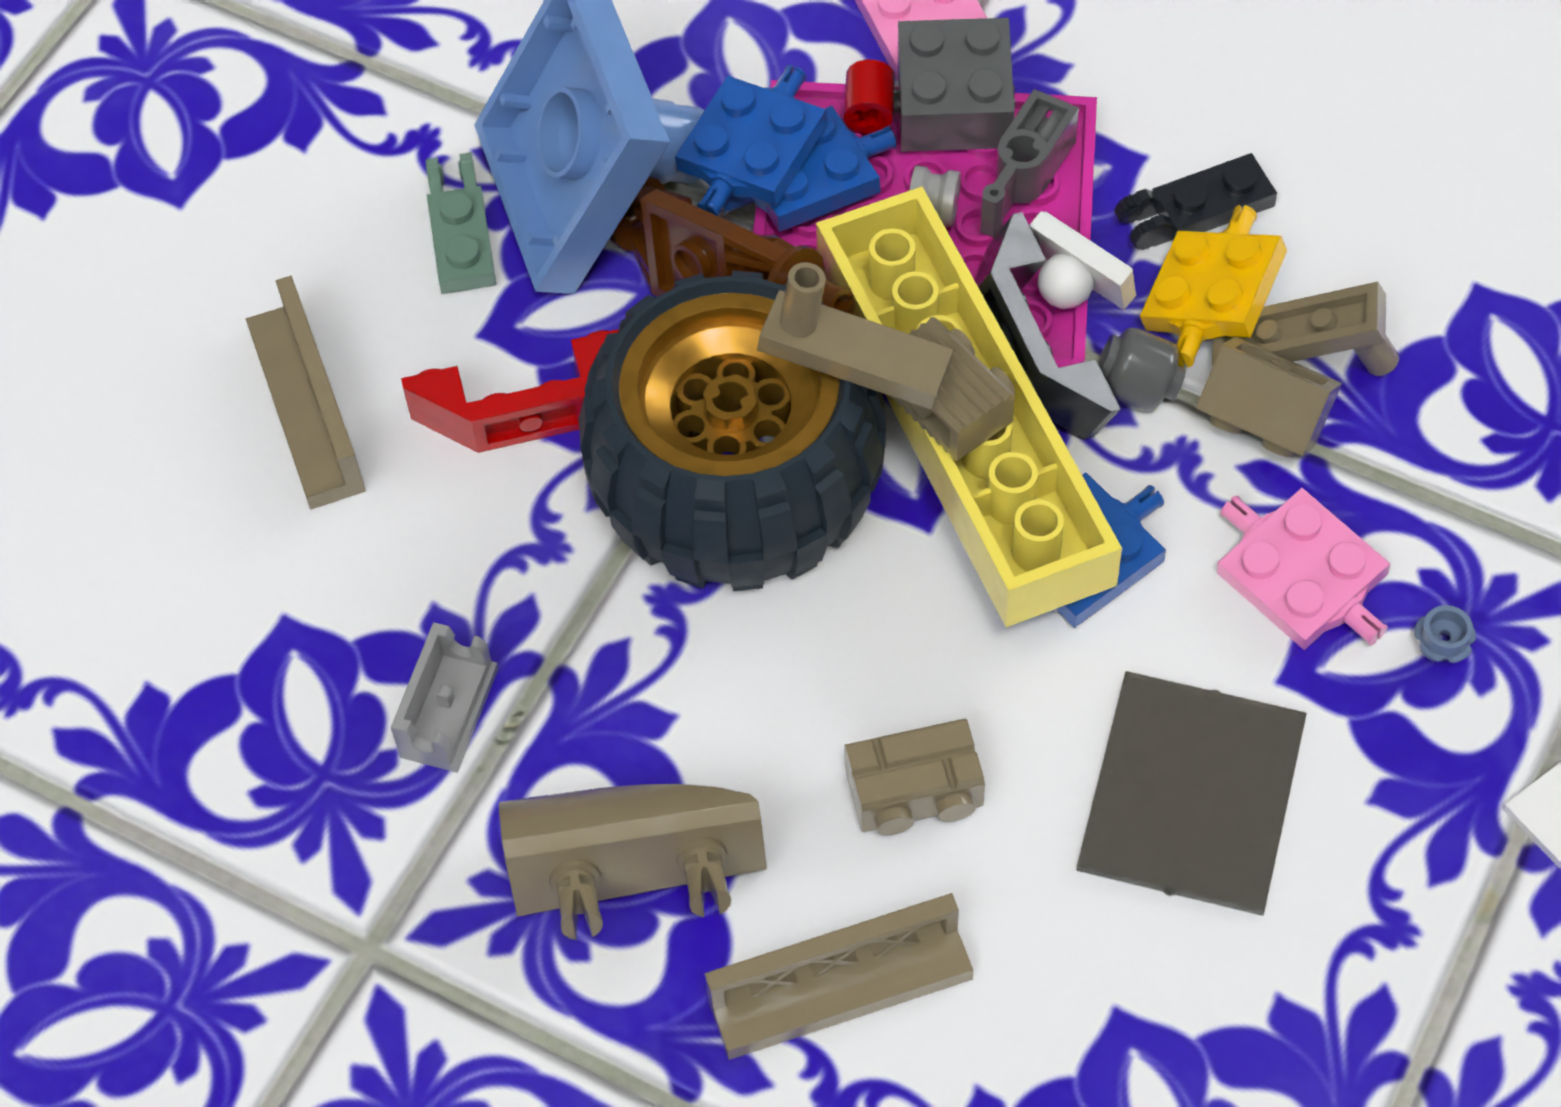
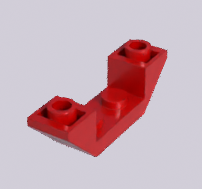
M619 329L612 331L599 330L585 337L571 340L577 378L565 381L551 380L538 387L508 394L494 393L473 402L466 403L458 365L444 369H427L417 375L401 378L411 420L477 453L579 430V415L585 397L584 389L589 370L607 334L618 333Z

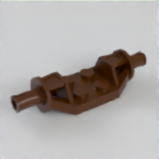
M651 176L648 177L610 237V240L617 247L633 251L652 295L657 297L673 289L674 281L702 273L705 278L732 276L733 271L763 273L764 280L786 285L790 269L796 264L806 262L817 265L825 274L823 257L816 249L804 245L793 246L775 235H758L692 205V198L665 190L664 185L658 179ZM826 280L822 297L823 305L850 314L854 300L850 299L853 296V292L847 287L839 286Z

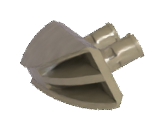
M645 784L595 788L499 802L502 844L517 917L560 908L561 931L570 939L576 940L579 914H584L592 937L600 932L603 926V919L599 911L598 901L685 884L688 886L689 906L695 915L704 917L705 892L708 891L711 892L718 911L722 914L731 905V896L727 889L725 877L767 869L759 803L755 797L748 793L701 785Z

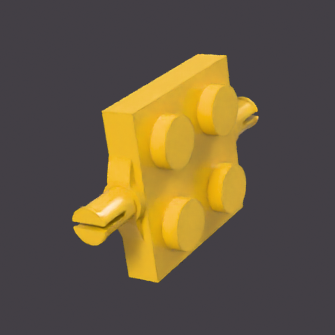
M1241 205L1236 206L1229 225L1223 232L1177 231L1142 309L1140 318L1146 331L1171 332L1180 336L1176 345L1179 351L1178 365L1184 367L1185 364L1187 367L1193 366L1201 343L1206 339L1222 336L1251 338L1287 253L1281 235L1249 234L1257 218V213L1251 207L1244 205L1242 210Z

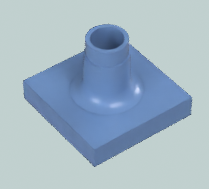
M544 0L474 124L536 292L576 293L649 176L658 179L662 184L668 182L692 184L700 180L698 177L678 171L675 155L704 110L696 106L677 105L671 101L652 98L612 0Z

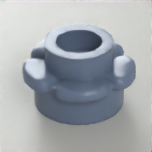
M1450 605L1433 608L1426 616L1419 619L1414 631L1415 638L1420 641L1419 649L1422 654L1435 662L1448 660L1451 663H1457L1466 659L1472 650L1470 644L1474 643L1476 639L1475 629L1470 617L1463 610ZM1446 634L1450 636V640L1444 641L1439 635Z

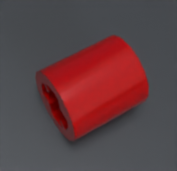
M864 59L853 63L847 69L844 122L852 130L870 134L883 129L885 126L890 127L892 124L895 72L891 66L879 60Z

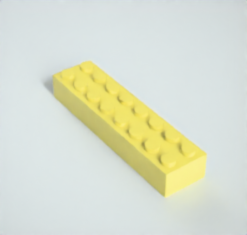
M919 187L817 222V251L823 257L826 280L839 286L847 287L853 292V296L850 299H853L854 303L850 314L908 334L911 330H917L921 323L926 324L930 317H936L949 331L954 328L961 330L971 341L975 350V356L989 370L992 367L1000 368L1009 377L1014 386L1013 422L958 461L953 460L950 453H946L942 445H938L934 437H930L926 429H922L919 422L914 421L911 414H907L903 406L897 404L895 398L885 394L1005 627L1117 586L1122 547L924 188Z

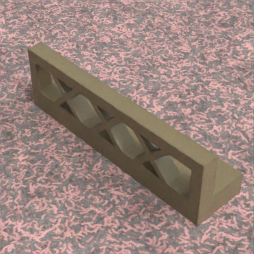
M292 275L275 280L283 307L245 319L310 510L364 493L366 490L334 393Z
M949 893L705 973L709 1005L728 1060L973 980V967L958 932L959 909L953 894Z

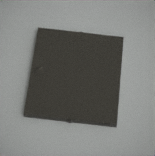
M1125 671L1076 871L1162 891L1168 896L1178 895L1263 916L1307 712L1224 694L1216 689L1207 690Z

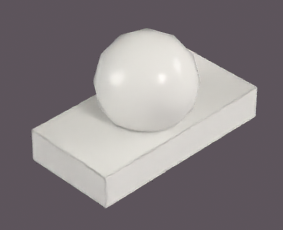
M1041 211L1029 226L1033 234L1038 238L1041 250L1047 259L1039 272L1037 285L1040 294L1050 305L1060 309L1076 308L1088 300L1091 291L1094 290L1121 309H1126L1136 296L1133 269L1047 212Z

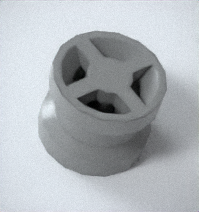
M916 165L911 179L910 190L923 187L943 225L953 227L959 200L961 171L948 170L944 174L932 173L926 166Z

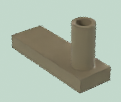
M805 262L794 265L788 273L785 292L779 290L762 328L757 351L932 410L950 365L954 349L822 305L826 281L823 270L812 263Z
M1378 281L1264 306L1251 338L1238 337L1293 362L1353 349L1368 372L1375 376L1390 373L1399 362V354L1386 335V293ZM1222 336L1213 338L1212 366L1221 345L1234 337Z

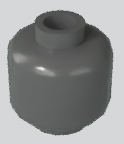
M1132 327L1124 330L1120 336L1111 334L1098 360V365L1106 381L1114 391L1115 399L1144 411L1155 410L1164 398L1174 400L1181 389L1186 374V368L1178 365L1179 351L1175 343Z

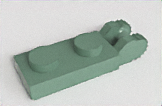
M472 152L459 154L460 178L463 180L465 188L451 191L443 190L445 180L443 168L438 161V157L425 159L431 193L426 195L441 294L497 285L481 186H477Z

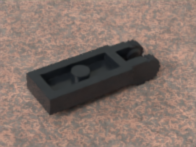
M1249 153L1155 187L1152 191L1142 189L1133 195L1129 194V196L1119 200V203L1115 205L1114 211L1118 220L1122 224L1126 223L1127 225L1134 223L1136 220L1141 221L1151 217L1150 220H1145L1134 226L1135 228L1131 230L1129 235L1135 248L1144 250L1146 248L1149 249L1151 246L1155 247L1174 240L1177 231L1206 232L1226 225L1230 222L1233 211L1238 205H1241L1242 210L1244 205L1251 207L1256 213L1275 207L1277 192L1253 154Z

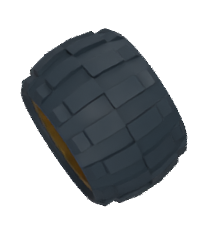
M733 271L732 276L705 278L702 273L674 281V288L658 297L645 296L625 312L626 318L620 322L618 333L607 334L589 370L584 389L585 397L579 415L580 446L585 474L595 502L606 517L610 516L611 526L620 539L650 566L660 562L664 563L669 574L675 576V580L700 588H704L707 582L731 584L733 591L763 589L765 580L785 574L793 580L817 567V563L823 560L827 547L839 548L863 518L871 501V491H874L882 474L886 447V415L883 393L757 351L759 335L779 290L784 292L786 290V285L764 280L763 273ZM764 436L774 437L770 442L759 441ZM732 452L736 455H724L722 453Z

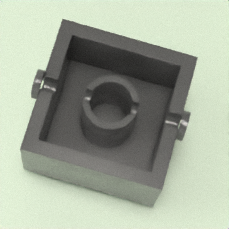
M1009 18L898 21L897 61L899 89H894V113H900L901 152L997 149L1000 139L1014 120L1015 87L1013 86Z

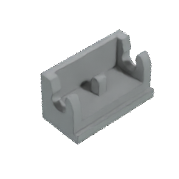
M433 622L390 728L400 758L458 773L499 667L498 663L491 661L488 645L483 639L474 636L471 646L465 647L454 640L455 634L449 626Z

